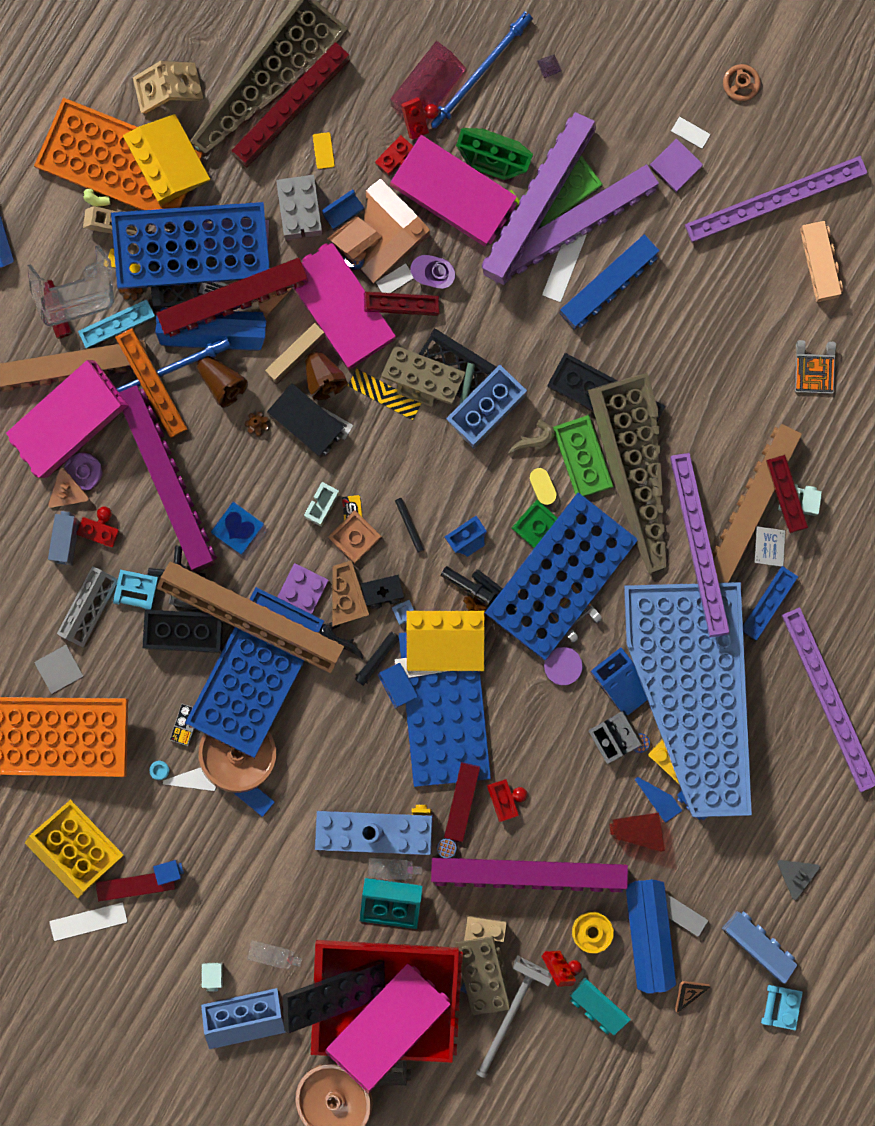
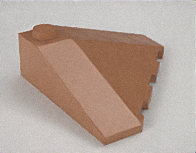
M381 179L366 190V199L368 201L364 216V222L382 236L374 247H368L365 250L364 264L361 267V271L373 284L430 236V229Z

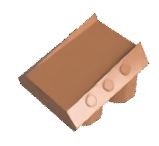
M355 216L327 239L351 261H361L366 255L365 250L368 247H374L382 236L362 219Z

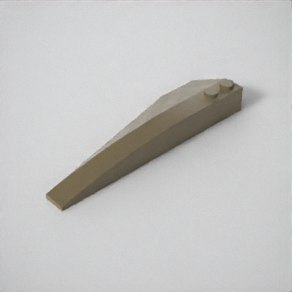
M292 0L227 86L191 139V142L201 151L207 153L222 141L226 135L237 129L241 123L252 117L256 111L262 109L283 92L286 87L293 84L302 74L307 72L339 40L347 27L316 0Z
M644 373L590 389L588 393L633 536L637 538L636 543L648 573H652L666 568L665 542H663L664 524H662L663 505H661L662 477L661 464L659 463L660 446H658V408L648 373Z

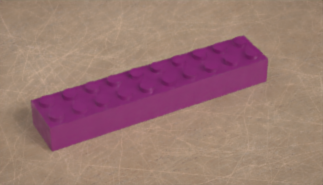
M135 385L119 392L129 405L123 410V413L191 570L199 572L215 565L214 559H217L215 551L211 546L208 547L209 537L204 528L201 529L199 524H202L198 513L192 510V507L195 505L191 496L188 493L185 494L186 484L183 478L176 473L179 472V468L174 459L169 457L172 452L168 443L162 441V437H164L163 431L159 424L154 422L157 418L151 406L146 404L149 402L145 391L143 388L139 389Z
M432 857L431 882H435V886H447V882H451L457 887H466V883H474V887H486V884H493V888H505L506 884L513 885L512 888L525 889V885H532V889L544 890V886H551L552 890H564V887H571L572 891H583L584 887H588L590 891L603 892V888H610L609 891L623 892V889H627L628 865Z

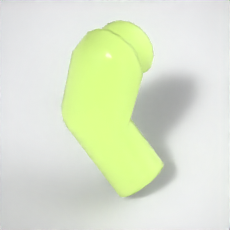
M92 189L84 191V200L92 206L111 205L109 196L97 197Z

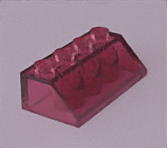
M436 40L390 99L391 106L403 114L401 104L417 97L421 100L423 111L428 104L438 106L465 72L466 67L449 49Z

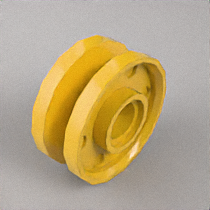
M586 912L574 921L572 937L575 944L581 950L588 953H599L611 944L613 927L604 915L598 912ZM591 927L597 928L598 931L597 935L593 938L588 936V929Z

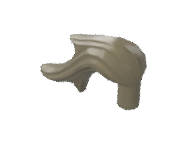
M540 419L536 425L543 430L542 434L533 438L521 436V441L510 448L508 455L526 447L534 448V453H536L553 440L555 435L554 428Z

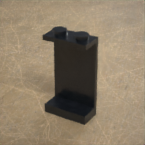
M293 383L289 385L267 411L271 418L276 419L296 436L318 458L326 457L332 450L330 446L335 441L338 443L345 435L343 433L344 427Z

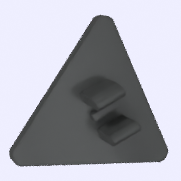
M785 860L777 861L791 897L794 900L800 896L820 868L817 864Z

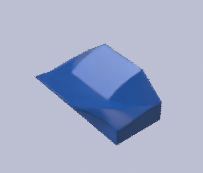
M474 516L444 538L455 553H461L468 557L485 546L484 536L487 531L478 517Z

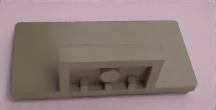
M394 346L381 378L398 384L397 394L432 407L435 399L450 405L453 403L465 372L404 348Z
M491 936L456 942L455 947H459V951H463L461 970L472 1014L478 1015L509 1010L510 1003L506 991L509 980L501 947L495 946L494 938Z

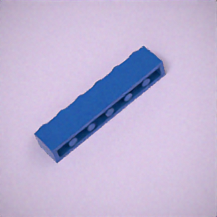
M644 234L562 307L559 314L574 330L577 327L581 329L589 321L587 318L590 315H597L603 309L601 306L606 301L610 303L617 296L615 293L619 289L623 291L630 285V279L634 276L638 278L645 271L643 268L647 264L651 266L657 261V255L660 250Z

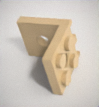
M159 61L133 77L141 113H148L169 100L200 101L203 99L195 63Z

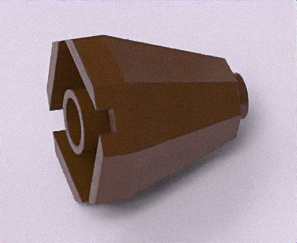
M312 352L307 356L305 365L308 389L314 401L326 400L330 398L328 394L334 392L336 395L348 385L344 373L322 352Z

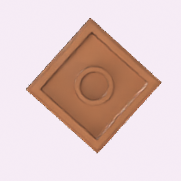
M354 510L328 538L356 564L382 536Z

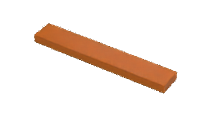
M131 328L116 336L117 342L169 437L172 438L187 430V426L134 329Z

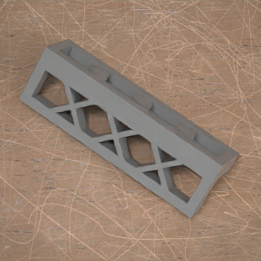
M92 566L57 634L84 647L118 579ZM105 577H107L111 582L107 588L103 589L102 583ZM100 595V603L94 606V598ZM91 612V620L85 623V615ZM82 629L83 635L80 641L74 639L76 632Z

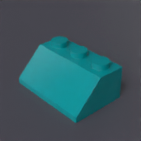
M365 878L359 921L417 929L423 886Z
M585 977L569 994L572 997L570 1001L578 1009L582 1006L586 1010L585 1015L592 1021L596 1019L600 1022L599 1028L607 1035L610 1032L615 1035L631 1020Z

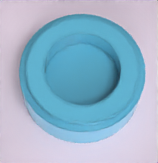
M156 761L150 766V775L156 780H163L169 775V766L163 761Z

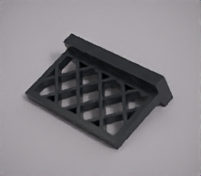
M146 231L148 234H154V233H155V232H152V231ZM192 241L186 242L185 247L188 245V250H192ZM169 242V243L166 245V249H167L172 243H173V244H175V243H174V242ZM153 243L149 244L147 250L150 253H155L158 250V246ZM189 260L187 266L190 264L191 269H195L194 260ZM171 261L168 264V268L172 265L174 261ZM156 262L149 264V269L152 272H156L160 268ZM183 284L185 287L179 294L170 288L172 285L164 286L166 288L164 291L162 286L151 287L153 310L172 307L188 301L181 296L187 288L194 293V298L198 297L197 284H193V288L189 286L190 284ZM168 290L177 296L173 302L164 303V294Z
M435 328L419 355L423 356L427 350V355L424 357L430 359L432 356L441 355L443 364L446 365L444 354L452 352L455 354L457 362L447 365H458V370H461V363L475 364V367L480 371L475 372L474 368L473 375L476 385L471 386L470 389L479 386L476 377L477 373L484 372L490 375L497 368V366ZM433 340L439 344L441 352L430 355L428 347ZM458 356L462 358L464 361L459 362ZM459 389L456 394V396H458L459 398H461V394L459 392L462 391V389Z

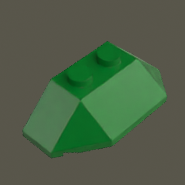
M462 128L456 144L457 149L469 166L503 180L526 173L533 153L519 141L480 128Z

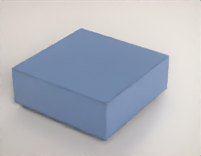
M410 600L392 607L399 625L407 622V611H414Z

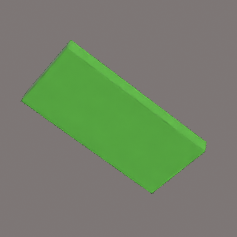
M582 156L578 159L539 225L540 228L562 216L603 186Z
M589 415L554 426L555 437L575 495L580 493L586 497L613 488Z

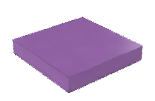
M677 139L650 164V167L675 192L703 166Z

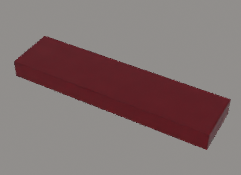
M365 291L364 312L438 316L440 314L439 296Z
M782 455L766 460L788 533L791 534L807 529L806 519L786 456Z
M461 762L444 838L463 842L480 766Z
M155 873L95 882L98 902L176 889L175 881L158 885Z

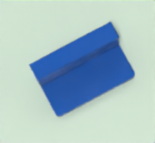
M352 189L324 208L322 214L334 231L363 211L364 206Z
M401 663L378 674L395 709L417 697Z

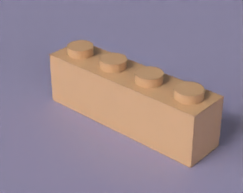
M825 221L802 225L800 233L816 302L839 298L841 292H843V285L841 280L838 281L837 277L839 268L837 262H834L833 259L835 250L833 244L829 242L828 237L831 236L829 226H826Z

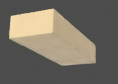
M314 323L265 370L266 374L277 384L325 338L324 332Z

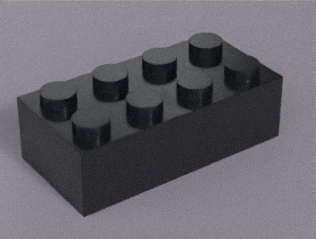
M145 610L142 648L145 650L222 653L224 621L203 612Z

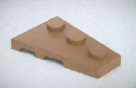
M352 561L333 566L332 627L369 616Z

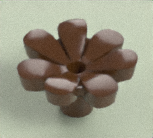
M142 288L118 289L120 294H124V300H129L131 297L133 301L138 300L137 294L142 295L144 292Z
M257 412L256 415L250 413L248 415L250 420L245 421V426L249 427L248 433L253 434L256 432L257 436H262V430H269V426L265 424L269 422V418L267 416L262 417V412Z
M469 595L464 597L463 602L466 604L468 611L485 612L487 610L485 604L477 599L473 600Z

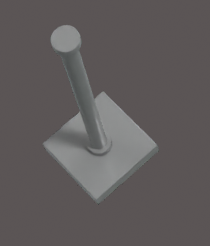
M518 955L514 961L513 969L523 973L525 978L480 1069L476 1071V1074L483 1078L487 1077L490 1064L532 980H537L549 986L552 980L548 970Z

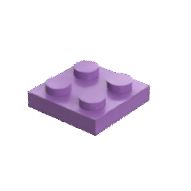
M294 563L277 598L313 614L329 580Z

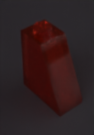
M659 812L611 819L612 823L609 824L610 835H614V839L660 852L665 851Z

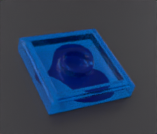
M232 502L211 533L242 555L264 526V523L235 502Z

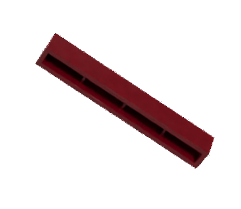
M335 42L231 150L233 156L248 168L350 61L349 54Z
M298 257L156 314L164 335L172 338L180 335V331L184 329L190 331L198 328V324L202 322L206 324L217 320L216 317L220 315L224 317L232 315L234 310L241 308V310L247 309L252 306L251 303L259 301V303L265 302L270 299L269 296L283 295L288 292L287 289L301 288L306 285L305 282L308 281V278Z

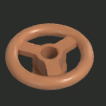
M744 64L735 65L724 75V90L734 100H750L760 89V77L751 66ZM743 70L748 71L752 74L755 80V84L750 82V75L746 72H743ZM737 71L735 85L730 88L729 78ZM739 80H744L745 84H741ZM739 88L752 90L749 94L743 96L735 94Z

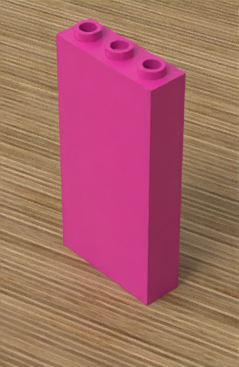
M420 135L389 185L484 247L487 243L492 244L497 236L494 232L498 227L502 228L507 220L505 218L508 211L512 213L517 205L514 202L517 197L516 195L423 135Z
M333 243L322 245L317 253L314 255L309 254L302 259V265L308 281L301 288H292L319 328L324 332L325 337L348 371L396 340L395 334L380 313L364 312L365 290Z
M86 360L7 431L6 434L9 437V442L20 452V457L31 467V472L38 478H47L129 405L97 362Z
M407 964L326 1049L325 1053L368 1094L450 1008V999L442 992L439 994L434 989L435 985L429 979H423L420 976L421 972L414 965L411 967Z

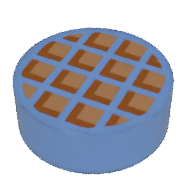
M451 839L441 840L437 846L438 854L443 858L452 857L456 853L454 841Z

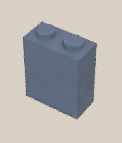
M61 511V514H55L48 560L56 564L73 566L79 520L70 512Z

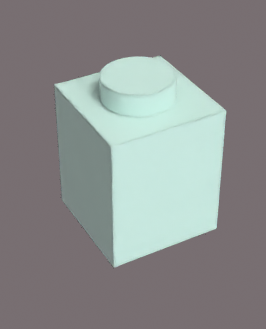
M203 963L202 988H206V991H218V988L223 987V963Z

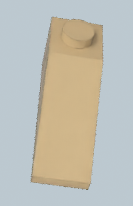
M96 206L85 209L83 228L113 233L111 213L117 211ZM130 226L126 229L128 235L133 236L137 233V229L134 226Z

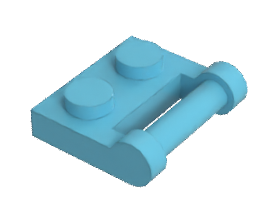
M120 570L113 604L120 605L122 603L145 608V610H152L158 577ZM122 591L148 595L147 601L122 596Z
M768 985L767 991L769 993L761 1024L796 1030L803 992ZM776 993H781L777 1020L772 1019Z

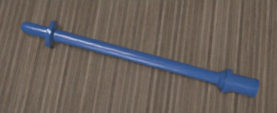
M524 11L517 21L510 25V32L445 107H438L440 113L432 121V128H437L445 118H452L450 112L514 37L523 34V30L533 20L529 13L526 15L527 12Z
M225 337L213 344L210 342L204 350L157 370L159 377L204 357L212 356L214 358L217 356L216 354L229 348L231 349L229 339ZM136 379L116 389L118 392H121L135 385L139 387L141 384Z

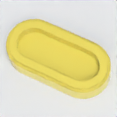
M542 468L534 469L530 474V483L536 497L543 505H550L556 499V491L546 470Z

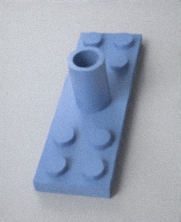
M317 811L315 850L431 855L433 816ZM370 827H373L376 831L374 838H369L368 836Z

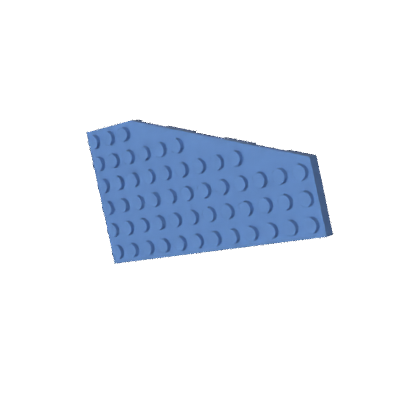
M741 582L719 583L729 635L709 638L698 584L624 586L626 645L691 816H751Z

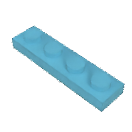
M146 299L81 329L78 333L85 348L89 349L156 317Z

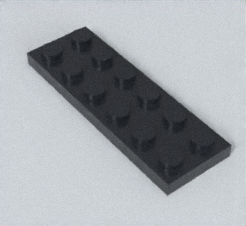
M564 353L547 387L594 412L588 390L618 380ZM656 401L658 422L666 406Z
M379 959L283 994L284 1031L292 1033L369 1004L385 988V962Z

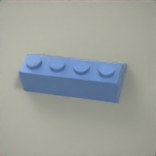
M499 365L446 420L475 449L527 396V390Z
M737 911L722 929L778 981L785 984L797 966L794 962L796 958L788 951L784 953L780 950L781 945L774 938L769 940L765 936L767 932L759 925L755 927L750 922L752 918L744 911L742 913Z
M277 988L201 1005L204 1035L209 1049L286 1033L284 1031V1017Z

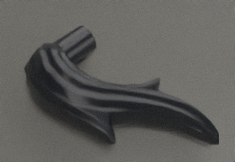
M332 622L321 627L320 634L338 642L344 646L343 649L354 653L363 660L362 652L352 643L354 639H341L333 633L332 630L340 625L332 627Z

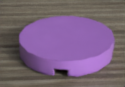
M78 453L70 457L64 466L65 470L83 491L93 489L101 480V464L91 454Z
M567 647L556 648L545 660V674L554 684L561 686L569 685L575 682L581 675L582 660L573 649Z

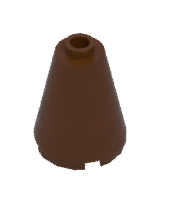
M204 357L197 363L199 374L217 404L222 408L238 400L236 396L239 393L243 395L248 387V381L245 377L213 357Z

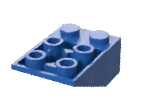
M621 647L590 671V674L620 712L625 710L627 716L647 701L634 663Z

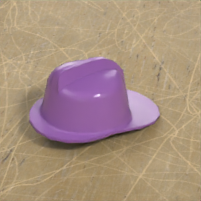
M422 255L413 260L411 264V274L421 284L444 289L449 287L455 279L454 267L443 258Z

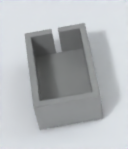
M314 175L276 180L285 240L302 238L301 230H304L306 237L321 236L322 227Z

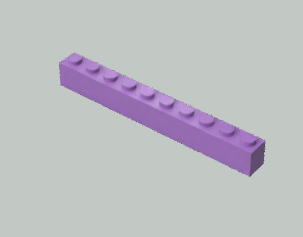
M576 112L572 118H568L565 130L558 135L554 148L549 150L546 162L540 165L537 177L531 180L527 194L521 197L518 209L512 212L508 226H504L499 241L493 244L492 253L489 258L486 257L482 263L484 276L505 285L596 131L594 120Z
M646 164L538 229L506 282L512 279L511 276L513 274H521L526 271L528 265L532 263L536 265L544 259L543 256L548 253L552 255L559 251L561 245L573 243L576 240L575 237L581 233L582 235L588 234L592 231L591 227L596 224L600 226L606 223L611 215L617 216L621 214L626 206L636 205L644 195L648 197L654 194L659 183L648 165Z

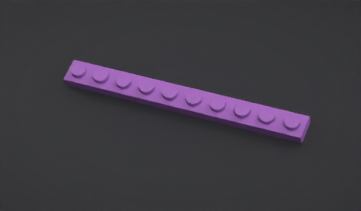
M858 156L687 223L685 228L691 243L865 176L867 175V170L861 156Z
M690 453L673 455L670 457L709 638L729 635L728 623Z
M800 607L781 615L859 792L874 787L875 776Z

